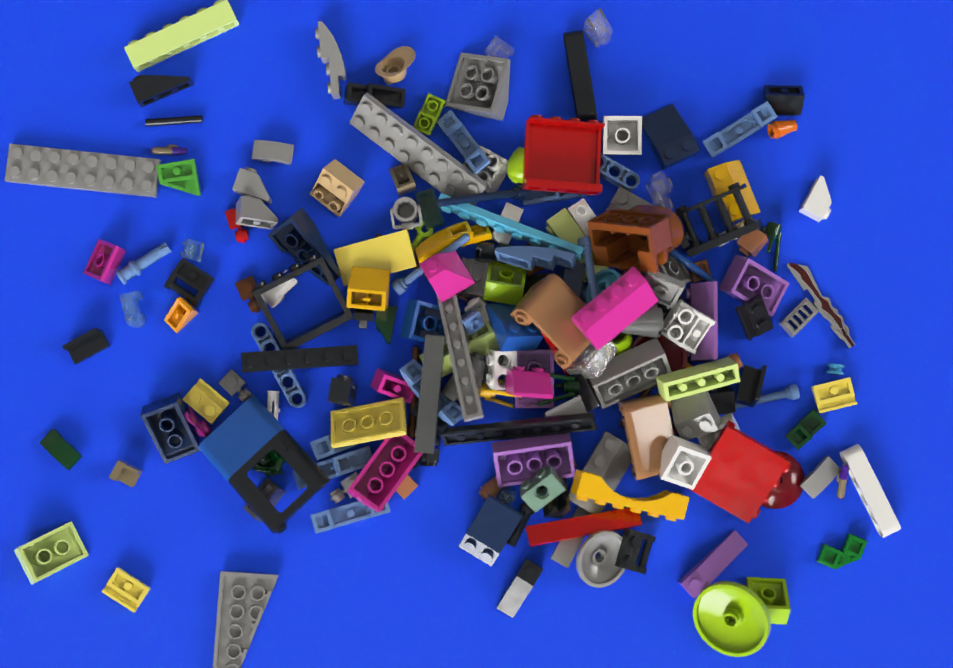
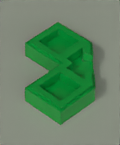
M848 533L841 551L823 543L816 562L837 569L848 563L860 560L868 541Z

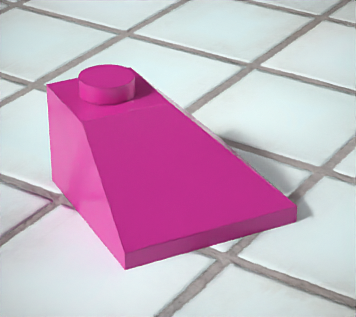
M456 251L435 254L419 264L441 302L446 301L475 283Z

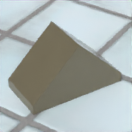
M401 164L389 169L399 197L417 190L408 165Z

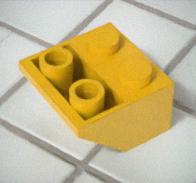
M353 266L348 284L346 308L385 311L389 303L391 270Z

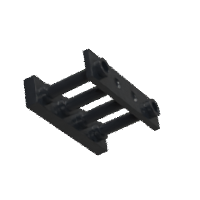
M739 182L728 186V191L688 208L686 205L675 209V214L680 216L686 232L691 238V248L686 250L689 258L760 229L763 226L761 219L755 221L751 217L740 192L741 189L747 187L745 183L742 185ZM732 193L744 219V226L739 228L733 225L722 199ZM715 201L727 228L725 229L726 233L720 236L719 233H716L704 206ZM698 209L709 235L707 237L708 241L703 243L701 240H698L687 215L688 212Z

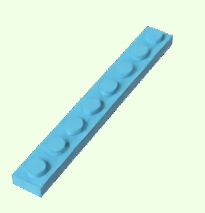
M441 193L439 199L450 198V196ZM469 203L439 206L446 213L452 212L464 220H473L480 226L491 227L496 232L509 234L516 240H525L532 246L575 253L577 261L580 262L582 259L584 247Z

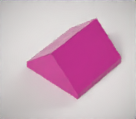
M98 239L83 274L111 285L116 274L115 270L119 268L126 250Z

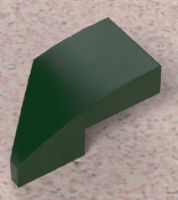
M388 305L385 311L377 310L375 325L377 331L384 337L385 342L390 345L397 307Z

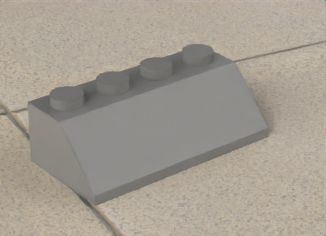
M654 338L594 365L585 371L602 409L657 385L656 376L670 373L671 369L658 339Z
M605 431L582 471L601 476L604 482L615 491L631 464L628 444ZM571 488L568 492L571 502L591 514L601 513L606 504L594 503V499L590 498L587 501L576 499V495L570 492Z

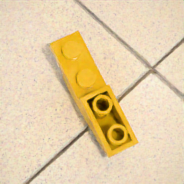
M468 221L460 222L427 238L415 248V254L419 263H422L441 252L464 234H468L470 239L461 247L492 239V233L488 226L483 227L478 224L470 226Z

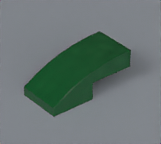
M812 409L785 437L799 450L827 423Z
M52 429L40 442L69 471L83 457L55 429Z

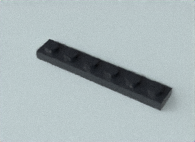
M357 345L241 353L242 373L358 365Z

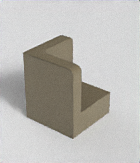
M118 460L109 478L114 481H121L130 487H135L143 470L123 460Z

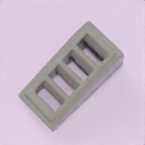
M805 298L778 324L792 338L819 310ZM804 305L812 311L811 314L803 308ZM799 310L805 314L806 319L798 313ZM794 315L801 321L800 324L793 318ZM789 320L796 326L795 329L788 323Z

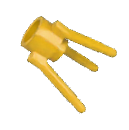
M498 379V383H502L503 379ZM482 382L480 397L510 408L514 407L513 404L494 397H496V394L511 397L517 396H512L505 393V391L490 389L486 382Z

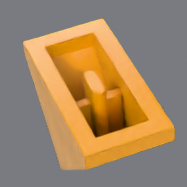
M178 297L164 321L178 333L198 312L186 299Z

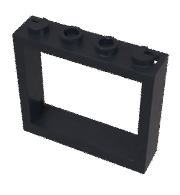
M321 254L307 257V261L302 264L298 262L291 265L289 270L284 273L282 271L275 273L271 276V280L267 282L262 280L254 285L255 288L252 289L256 301L283 350L294 349L354 318L350 308H346L347 302ZM320 265L343 311L285 340L261 294Z

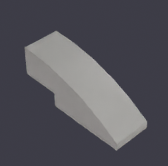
M578 506L572 518L590 515L591 513ZM584 537L559 541L550 558L568 568Z

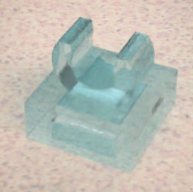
M186 239V242H182V245L185 246L184 251L180 252V255L183 258L201 262L205 244L192 239Z

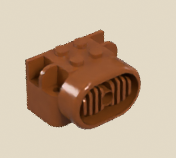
M636 205L629 210L611 209L587 221L594 265L618 268V270H630L632 267H635L638 272L658 273V266L667 262L668 253L681 244L684 236L683 226L679 217L672 210L662 206Z

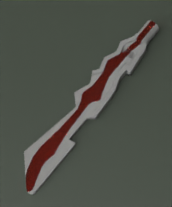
M788 263V269L803 291L806 289L809 291L814 299L813 305L831 324L830 328L845 342L849 349L856 345L849 335V327L844 324L843 317L838 314V309L832 307L829 297L821 295L809 267Z

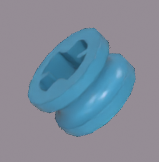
M827 363L829 370L826 371L827 374L844 375L842 369L845 368V365Z

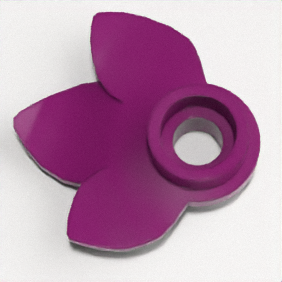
M188 407L190 414H188V411L185 412L186 419L195 426V430L200 437L204 436L207 438L212 433L211 428L205 420L200 421L192 408Z

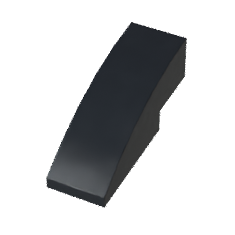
M348 82L345 85L344 104L358 106L363 95L369 93L387 108H404L405 89L370 83L364 85Z

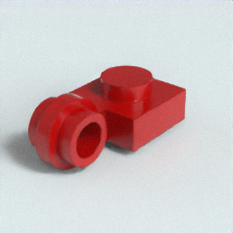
M236 208L225 211L230 230L238 228V231L235 232L237 242L246 243V240H249L247 230L242 228L244 227L243 225L235 224Z

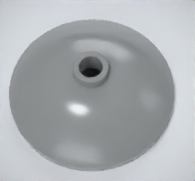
M609 530L599 531L589 536L581 545L576 558V569L578 575L586 584L596 588L606 587L617 581L624 573V568L615 566L623 538L619 534Z

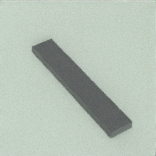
M425 335L414 452L435 453L445 336Z

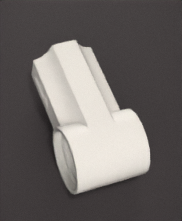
M292 278L261 294V296L271 308H274L298 281Z

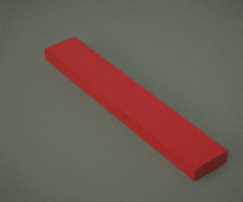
M623 508L526 526L529 546L531 547L590 536L603 530L617 531L625 528L639 527L642 525L640 513L632 512L630 508Z

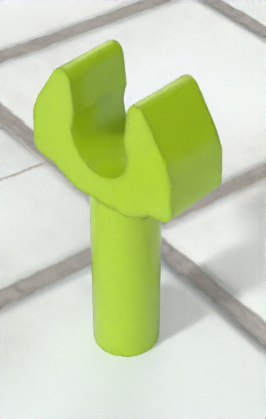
M423 221L421 226L415 227L417 236L412 242L414 253L415 248L421 244L423 239L433 235V226L429 228L428 232H422L425 221Z

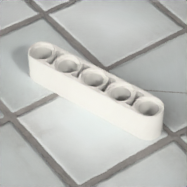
M856 444L841 451L840 457L844 464L849 465L848 473L879 535L884 538L900 530V524L860 445Z

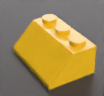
M740 160L725 162L706 170L704 175L713 197L728 191V186L739 182L740 185L745 183L747 187L741 189L740 192L751 216L760 213ZM733 193L723 197L722 199L732 222L742 220L743 216Z

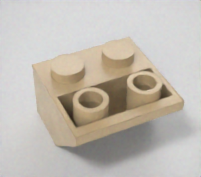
M334 159L322 169L310 195L340 217L358 195L365 181Z

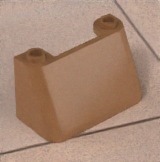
M549 274L531 286L510 313L519 324L529 325L533 322L558 348L554 354V359L563 370L569 367L590 344L588 339L572 322V316L586 306V304L555 274Z
M659 393L619 401V411L624 416L622 421L624 422L628 441L630 462L634 465L631 467L632 477L635 480H641L659 475L662 450L670 436H674L669 413L671 401L666 402Z

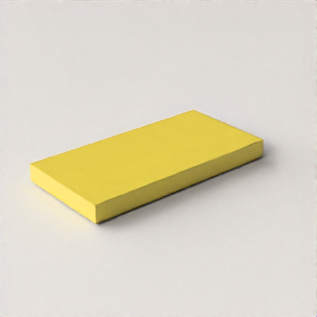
M407 229L334 249L343 286L349 284L353 266L391 270V273L417 267Z
M404 397L330 411L332 448L407 435L406 400Z

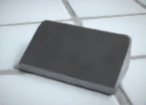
M584 370L574 375L575 379L578 378L580 383V392L576 395H580L586 411L588 412L600 406L601 404L586 371Z
M266 478L258 488L274 507L285 493L282 488L269 478ZM246 504L243 509L246 510L254 519L262 522L261 519L254 513V511Z

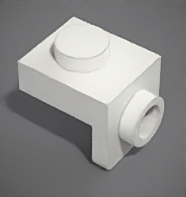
M479 297L470 300L467 303L468 306L464 308L465 312L477 310L483 322L488 321L490 324L485 308L486 301Z

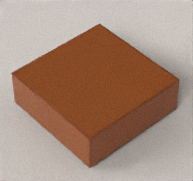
M707 259L694 262V264L711 275ZM689 270L693 283L703 281L702 278Z

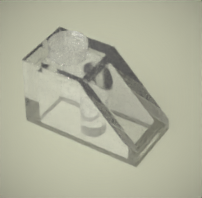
M599 8L585 20L583 33L597 48L601 44L605 46L612 39L613 29L603 11Z

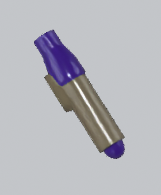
M167 145V147H153L150 149V152L160 155L187 154V148Z
M842 464V469L837 475V497L839 500H842L845 496L848 464Z

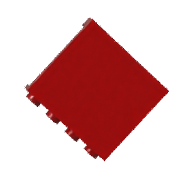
M531 115L525 121L522 189L599 195L602 192V184H599L601 131L605 127V123H599L598 120L583 122L579 118L561 120L562 118L558 116H552L549 119L543 118L542 115Z
M728 420L708 451L712 457L694 489L689 490L749 524L752 518L756 519L761 510L759 508L762 503L766 504L769 500L772 488L776 489L778 487L783 472L786 474L790 469V455L787 454L785 457L737 430L735 423Z

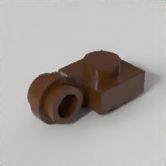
M250 276L236 282L235 285L242 301L250 299L248 306L251 312H260L261 308L252 293V289L256 285L254 277Z

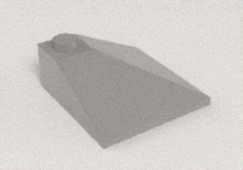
M460 53L445 106L484 118L503 121L509 97L510 59Z

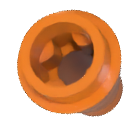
M794 119L772 121L767 126V132L771 139H779L797 130V123Z

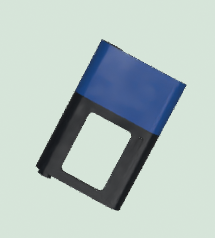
M256 396L246 400L198 446V449L273 534H281L288 527L286 525L288 520L330 481L329 477ZM273 449L277 450L307 484L306 491L281 513L247 475Z

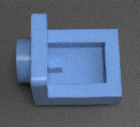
M470 310L462 315V323L465 332L469 336L485 326L477 310L474 312Z

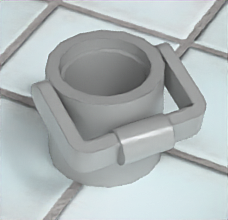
M409 197L399 198L395 201L393 208H390L392 227L394 229L412 230L423 223L420 204H416ZM394 215L401 225H395Z

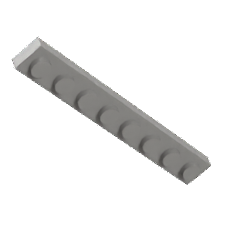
M457 294L444 302H441L437 296L463 419L467 422L483 418V409L466 333L462 323Z

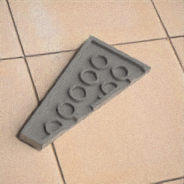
M220 571L213 668L242 667L280 574Z

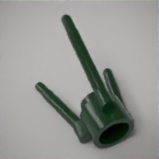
M768 222L766 227H762L761 232L769 240L768 253L771 252L773 242L776 241L773 270L777 271L782 226L775 222Z
M550 373L552 378L566 380L562 381V384H554V388H562V391L567 394L540 401L537 405L540 406L566 398H574L575 394L580 392L579 379H575V376Z

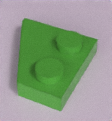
M195 159L156 165L159 184L201 196Z

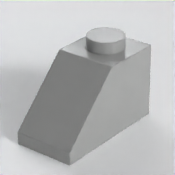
M246 167V169L239 168L232 190L235 193L244 196L251 195L265 203L271 204L272 200L261 177L256 173L257 171Z
M245 195L241 196L237 201L235 224L273 230L278 223V218L261 199Z

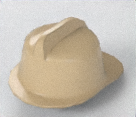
M408 46L394 49L376 65V74L383 77L387 85L402 81L407 74V68L415 59V51Z

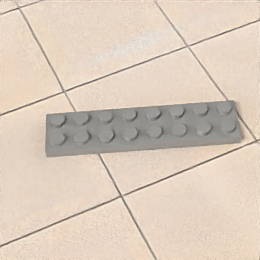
M369 93L363 95L349 122L352 126L402 164L408 165L410 170L441 193L450 197L484 193L489 185L487 182ZM472 202V203H469V204L475 206V205L477 204V202Z
M9 144L4 181L157 198L159 178L156 165H160L161 160Z

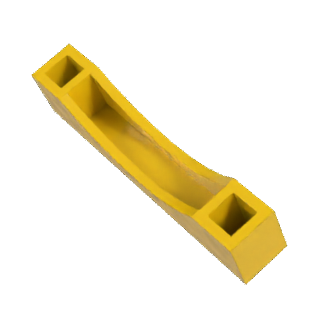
M576 469L570 491L579 500L587 501L590 498L594 499V503L605 505L606 502L612 503L614 508L623 509L625 506L629 507L630 511L640 514L641 511H647V515L659 518L660 514L664 515L665 519L675 522L677 519L684 520L690 498L667 490L649 497H625L614 492L601 476Z

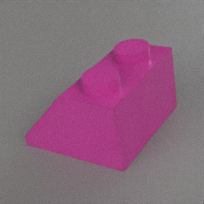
M513 366V369H507L505 393L517 397L553 399L550 373L545 372L544 368L532 367V371L525 370L523 366Z

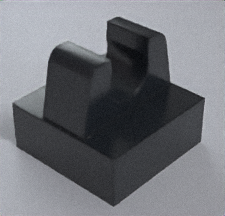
M354 308L353 316L354 320H358L359 328L366 329L367 321H373V310Z

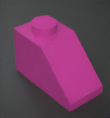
M377 368L370 386L375 391L393 398L404 397L406 402L411 404L415 393L408 386L404 378Z

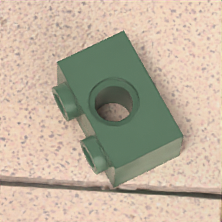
M548 465L546 468H541L533 478L525 480L519 487L520 497L536 513L566 490L565 481ZM539 486H545L543 489H538Z

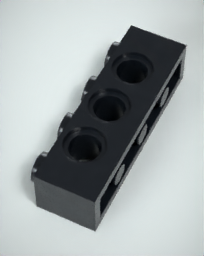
M337 374V378L331 377L328 401L334 404L354 407L358 384L354 382V379L346 375Z

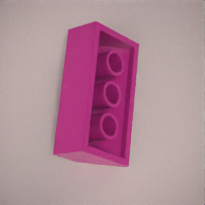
M632 267L573 315L572 322L598 351L655 305L658 299L645 278L635 267Z
M407 435L385 439L348 488L347 493L362 504L380 513L423 453L414 452L415 441Z

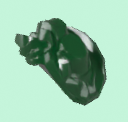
M273 449L252 469L265 473L266 476H276L283 473L280 469L282 464L285 463V459L277 450Z

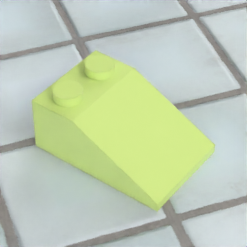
M72 521L14 550L31 585L89 556Z

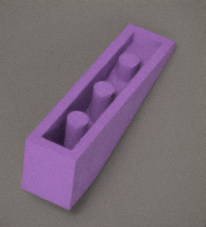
M734 530L685 574L678 583L691 597L695 598L711 584L748 544Z

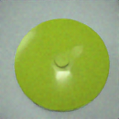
M731 581L715 582L707 586L695 600L693 606L695 627L702 639L714 650L733 657L749 656L760 650L768 639L771 630V619L768 609L761 598L748 587Z

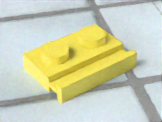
M850 377L811 386L818 413L857 404Z
M202 378L182 399L211 424L218 419L230 404L227 399Z
M117 567L102 593L135 613L151 587L120 567Z

